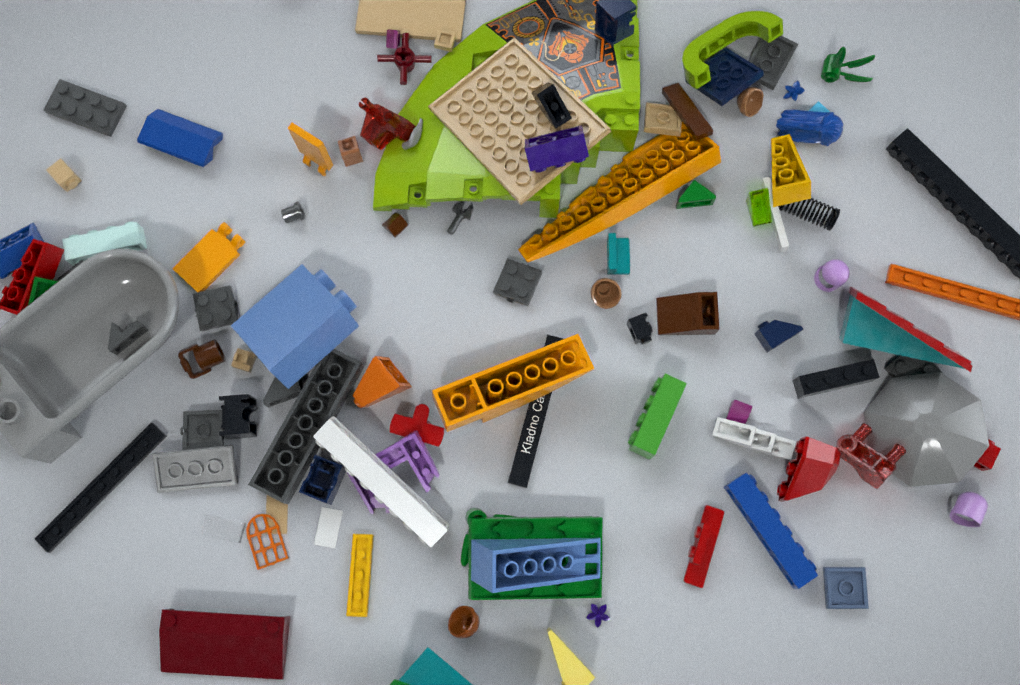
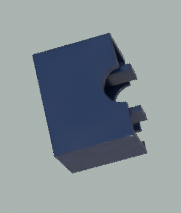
M631 0L597 1L595 31L611 46L634 34V25H629V22L636 15L634 10L637 9V6Z
M315 455L313 458L314 462L310 465L309 474L303 481L299 493L332 505L346 473L345 467ZM325 462V463H327V464H329V465H333V467H335V468L333 469V468H331V467H328V466L324 465L323 463ZM311 491L322 495V497L320 496L319 498V496L311 494Z

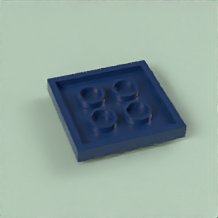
M724 48L705 62L709 66L711 81L697 90L720 106H723L762 78L764 73L756 65L730 49Z

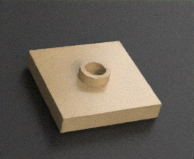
M646 102L644 132L680 137L682 120L672 106Z

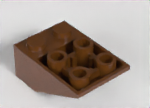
M695 292L656 298L658 335H715L718 332L717 292Z

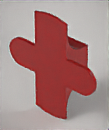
M426 404L417 405L413 417L394 414L390 423V433L405 437L417 430L424 443L438 447L444 436L443 427L433 425L430 421H427L430 410Z

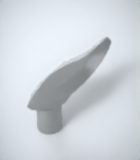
M420 118L409 140L402 143L404 150L414 147L418 143L422 134L423 119Z

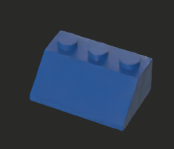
M34 222L0 239V279L6 278L11 274V271L21 267V259L33 239L43 241Z

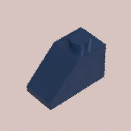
M773 320L770 323L765 321L757 326L759 330L754 334L768 353L804 329L799 325Z

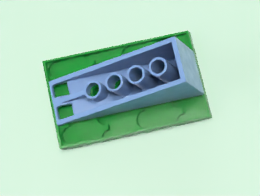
M599 516L469 518L468 598L470 600L602 598L603 518Z

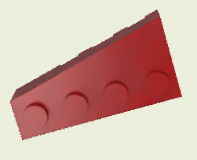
M33 239L21 259V267L17 270L15 269L11 275L14 278L9 287L5 286L1 292L4 295L0 300V309L16 315L25 309L29 303L34 278L41 277L53 280L64 249Z

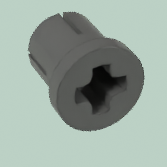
M295 202L293 206L281 210L286 223L305 219L304 210L299 202Z

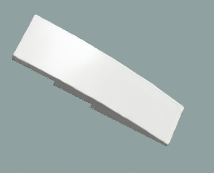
M717 417L712 436L788 461L792 460L796 445L794 440L779 437L774 433L759 430L754 426Z

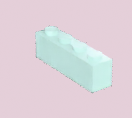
M127 222L122 226H109L104 230H92L87 234L71 235L69 238L62 239L65 260L73 266L80 260L85 261L107 250L132 249L140 251L147 249L144 228L137 222Z

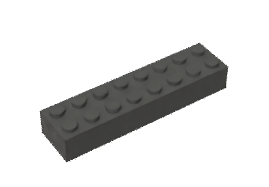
M333 349L315 365L250 480L249 486L287 505L290 503L320 448L313 436L331 417L334 416L336 418L364 368L360 361Z

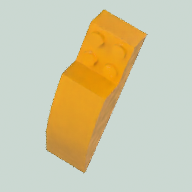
M576 334L432 390V397L445 429L449 432L479 419L484 423L515 410L594 370V366L579 334Z

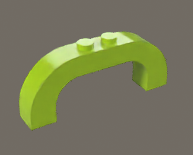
M748 11L733 15L694 39L683 52L682 62L687 82L697 90L711 81L709 66L704 61L739 38L757 36L770 43L783 35V19L769 12Z

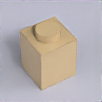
M61 158L46 169L59 186L67 192L74 189L82 181Z

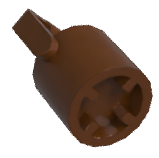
M216 339L200 346L197 343L180 350L178 354L182 368L192 379L212 371V367L226 361L223 350ZM193 350L194 357L202 369L195 374L191 370L192 368L188 360L183 355Z

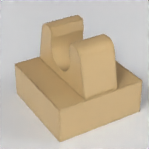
M438 29L434 48L452 52L456 33Z
M237 348L231 366L251 373L257 356L252 352Z

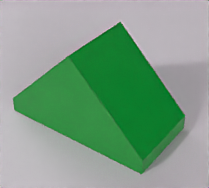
M694 180L679 198L676 209L713 205L716 195Z

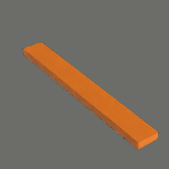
M895 264L889 265L885 283L1020 320V299Z

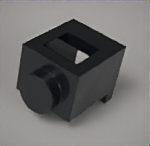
M647 313L630 318L627 321V327L635 344L641 342V345L652 341L651 332L653 330L651 324L646 322Z

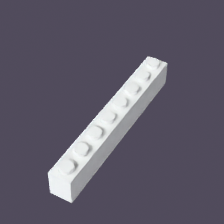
M331 417L313 436L318 446L323 449L326 448L331 453L330 456L334 461L341 462L345 466L346 472L351 476L357 477L360 480V485L364 489H369L373 492L375 499L389 507V512L394 517H399L408 530H413L423 544H428L432 547L448 531L449 524L337 418Z

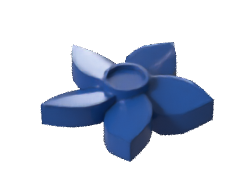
M796 81L792 86H785L788 93L783 98L788 99L792 97L796 101L798 95L802 94L805 90L800 87V82Z

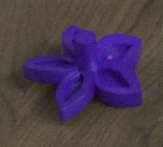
M591 603L592 612L586 618L594 620L597 628L601 625V620H610L609 616L605 614L607 605H602L598 609L595 604Z

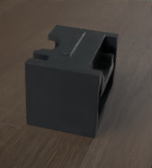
M249 394L219 396V400L224 401V405H221V428L225 430L220 431L219 436L226 439L257 437L258 423L255 421L250 422L251 413L258 409L256 399Z

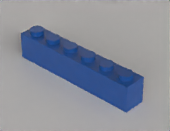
M746 472L725 485L724 489L792 588L800 589L818 576L815 571L817 568L810 559L807 560L803 554L805 552L803 547L791 537L793 534L789 527L782 524L778 511L775 508H771L767 495L763 491L760 492L757 488L755 478Z

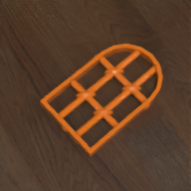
M259 514L249 521L246 531L257 570L289 559L280 532V526L275 518L267 514ZM263 516L266 527L265 530L259 531L255 519ZM266 517L271 518L276 526L269 528ZM253 522L255 533L250 535L249 529ZM277 529L281 542L274 544L271 530ZM268 532L271 543L270 546L264 548L261 534ZM255 536H257L260 544V549L257 551L254 550L251 540ZM282 545L285 558L279 559L276 550L277 546ZM273 548L276 561L269 563L266 550ZM260 552H262L266 565L261 567L256 556Z

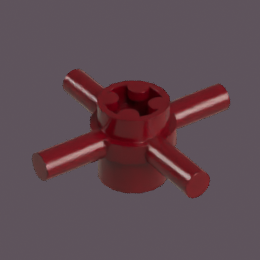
M403 33L402 46L397 48L395 54L377 55V61L394 62L400 71V84L406 85L407 73L414 69L415 63H432V56L415 55L409 48V33Z

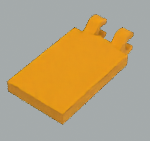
M292 122L288 126V130L299 152L304 154L303 163L310 167L312 160L319 165L317 172L325 176L326 169L330 171L333 163L324 143Z
M223 222L217 232L211 229L172 269L195 291L203 292L240 256L237 250L246 242L238 234L230 242L226 236L233 230Z

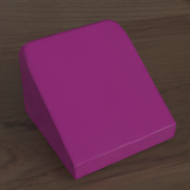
M387 30V48L397 49L400 47V30Z
M733 400L726 419L746 424L753 406Z

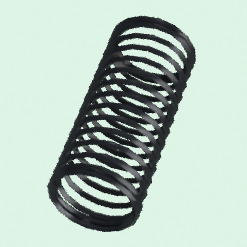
M814 198L808 199L800 219L803 218L812 200L804 221L816 202L808 222L811 221L817 206L820 204L812 220V224H814L820 209L824 205L817 219L816 226L828 207L820 227L824 224L823 228L831 231L839 217L840 209L833 206L830 207L826 203L822 204L817 199L814 201ZM803 200L796 217L799 216L806 200ZM801 201L797 203L792 216L795 215ZM795 202L792 204V206H791V208H790L788 214L791 213V211H792V209H793V207H794V205H795ZM787 204L784 212L788 210L790 204ZM785 205L778 206L779 210L782 211ZM832 208V211H831L829 217H828L827 220H826V217H827V215H828V212H829L830 209Z

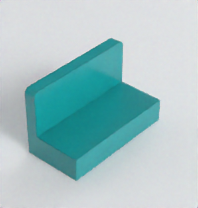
M608 233L607 275H629V238H616V233Z

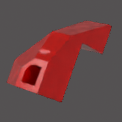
M807 436L797 441L795 445L797 457L787 464L786 474L788 478L778 486V501L784 502L822 490L835 474L839 466L841 452L834 446Z

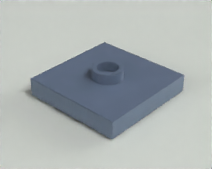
M823 567L826 609H869L865 567Z

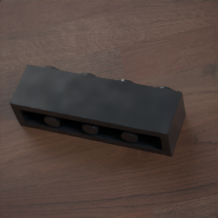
M871 359L798 376L792 381L797 398L800 399L869 383L880 377L875 361Z

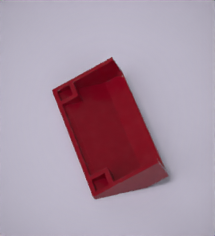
M171 608L162 609L159 628L161 672L283 680L290 616L279 617L182 611Z

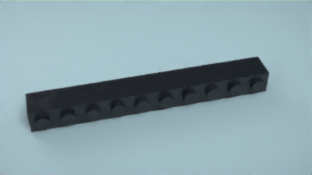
M908 128L903 131L886 148L889 155L895 158L906 171H909L918 183L922 184L933 197H936L942 203L946 210H949L956 217L958 222L964 224L970 233L983 243L985 248L992 251L998 260L1004 263L1011 270L1012 274L1020 279V235Z

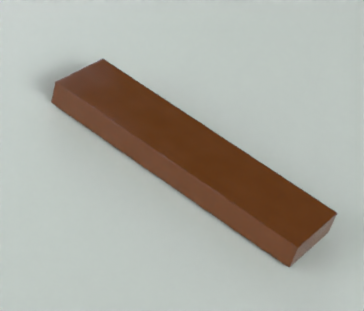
M679 83L662 88V94L696 141L713 135L712 127Z

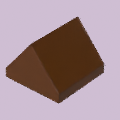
M395 212L382 226L396 238L408 226V223L401 214Z

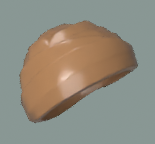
M750 87L740 93L737 98V105L741 114L752 117L758 113L764 98L761 89Z
M608 278L597 280L590 292L593 302L598 307L604 309L615 307L622 296L617 282Z

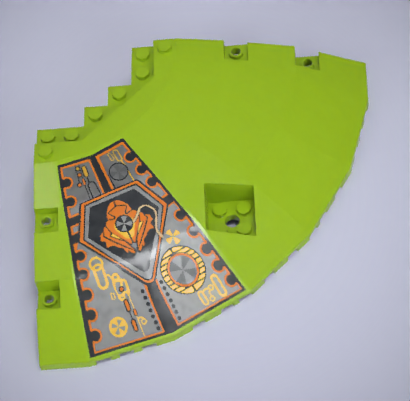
M533 0L482 24L454 47L452 52H448L433 65L397 115L375 173L373 210L392 211V209L410 210V207L428 208V206H431V202L444 201L483 202V200L501 198L502 200H515L428 107L515 37L611 129L607 136L588 150L589 157L585 158V161L573 162L527 200L540 201L539 217L557 218L560 202V184H577L580 167L596 168L599 151H633L639 131L640 111L639 18H637V9L634 10L636 15L632 17L633 20L629 22V25H634V34L613 46L595 31L596 2L599 0ZM631 0L638 8L637 0ZM420 118L423 119L422 134L418 143L414 147L404 150L402 143L409 140ZM472 187L477 188L475 192L470 191ZM419 193L421 194V197L416 198L415 195Z

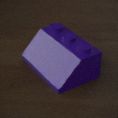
M582 125L525 139L524 149L530 172H543L547 170V167L551 166L555 168L563 167L567 162L574 161V163L583 162L586 160L585 158L589 157Z

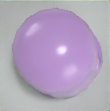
M838 259L826 262L815 272L814 281L816 286L822 291H835L848 280L850 274L849 267ZM821 269L823 278L827 283L833 285L832 288L823 286L819 281L818 275Z
M973 492L961 493L950 512V518L962 526L980 527L986 514L988 503L979 494ZM956 514L967 516L973 519V521L965 520Z

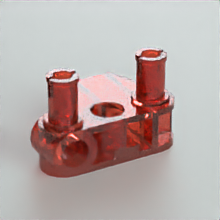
M366 97L361 99L365 105L359 102V107L366 112L360 136L365 141L381 150L395 138L402 142L409 140L413 129L416 127L414 124L379 104L371 103Z
M862 423L853 435L841 436L837 441L836 448L841 452L840 458L852 465L863 481L878 489L897 469L896 463L906 454V449L896 443L886 455H882L863 443L873 431L869 425Z

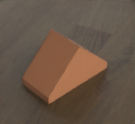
M355 136L338 141L340 153L346 167L363 162Z

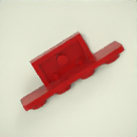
M709 505L704 507L700 524L694 532V545H691L688 552L690 559L683 582L703 588L725 512Z

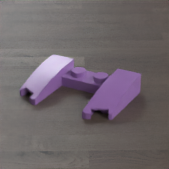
M417 430L375 454L390 469L408 460L426 493L431 489V486L428 484L434 475L437 478L440 476ZM348 474L371 514H374V508H386V513H390L389 507L384 503H379L374 497L375 494L369 489H364L357 477Z

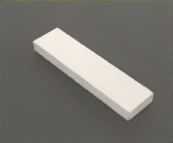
M765 177L762 179L761 186L780 253L786 252L789 247L779 207H773L771 178Z

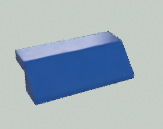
M157 109L147 116L137 142L204 167L213 160V147L223 140V133Z

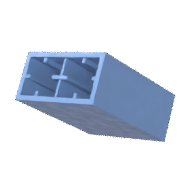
M303 264L231 325L266 368L288 389L359 327L358 323L350 315L357 307L342 289L333 296L330 291L336 285L322 269L312 275Z

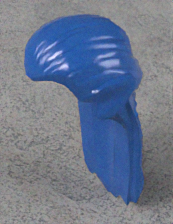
M784 110L781 113L782 118L778 119L776 127L780 130L777 132L779 136L790 134L793 142L819 143L824 146H829L841 137L844 127L843 121L839 116L834 115V112Z

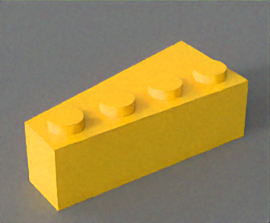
M790 134L771 138L773 207L811 199V180Z

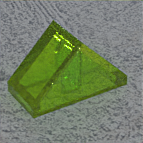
M764 188L749 192L746 203L753 227L772 223L769 189Z

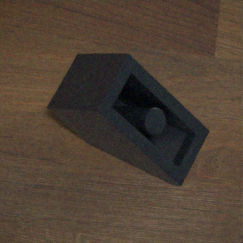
M547 82L532 92L539 108L555 129L572 119L554 84Z

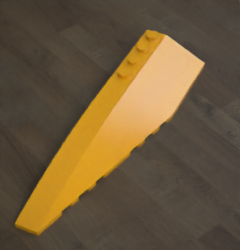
M682 122L680 137L660 134L626 154L619 165L615 164L610 168V173L605 177L602 175L597 180L598 183L594 187L590 186L570 203L569 208L565 212L561 211L554 222L551 224L547 223L540 234H535L518 249L520 254L528 263L569 247L619 223L720 164L719 146L709 137L696 141Z

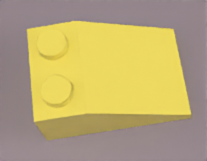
M549 627L547 633L560 676L563 680L561 684L589 685L595 679V676Z

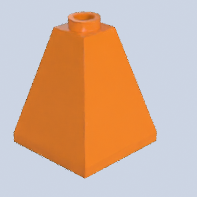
M375 356L353 394L355 398L353 401L359 408L369 407L408 390L412 386L389 357Z

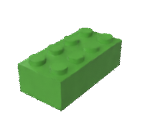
M666 373L662 378L658 377L651 389L654 394L647 398L643 407L646 411L645 413L642 412L635 426L638 429L637 431L634 430L627 442L630 444L628 450L649 460L655 456L687 383Z

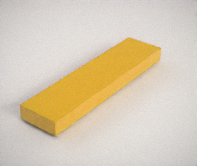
M353 534L346 616L368 617L374 537L371 534Z

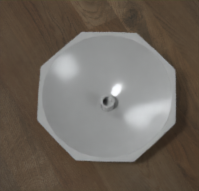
M941 372L892 378L864 412L870 457L910 487L960 482L989 447L981 400Z

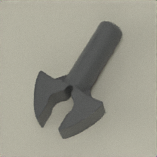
M464 201L452 208V212L456 213V217L447 230L451 235L455 233L463 219H468L469 221L471 219L470 205L467 211L461 214Z

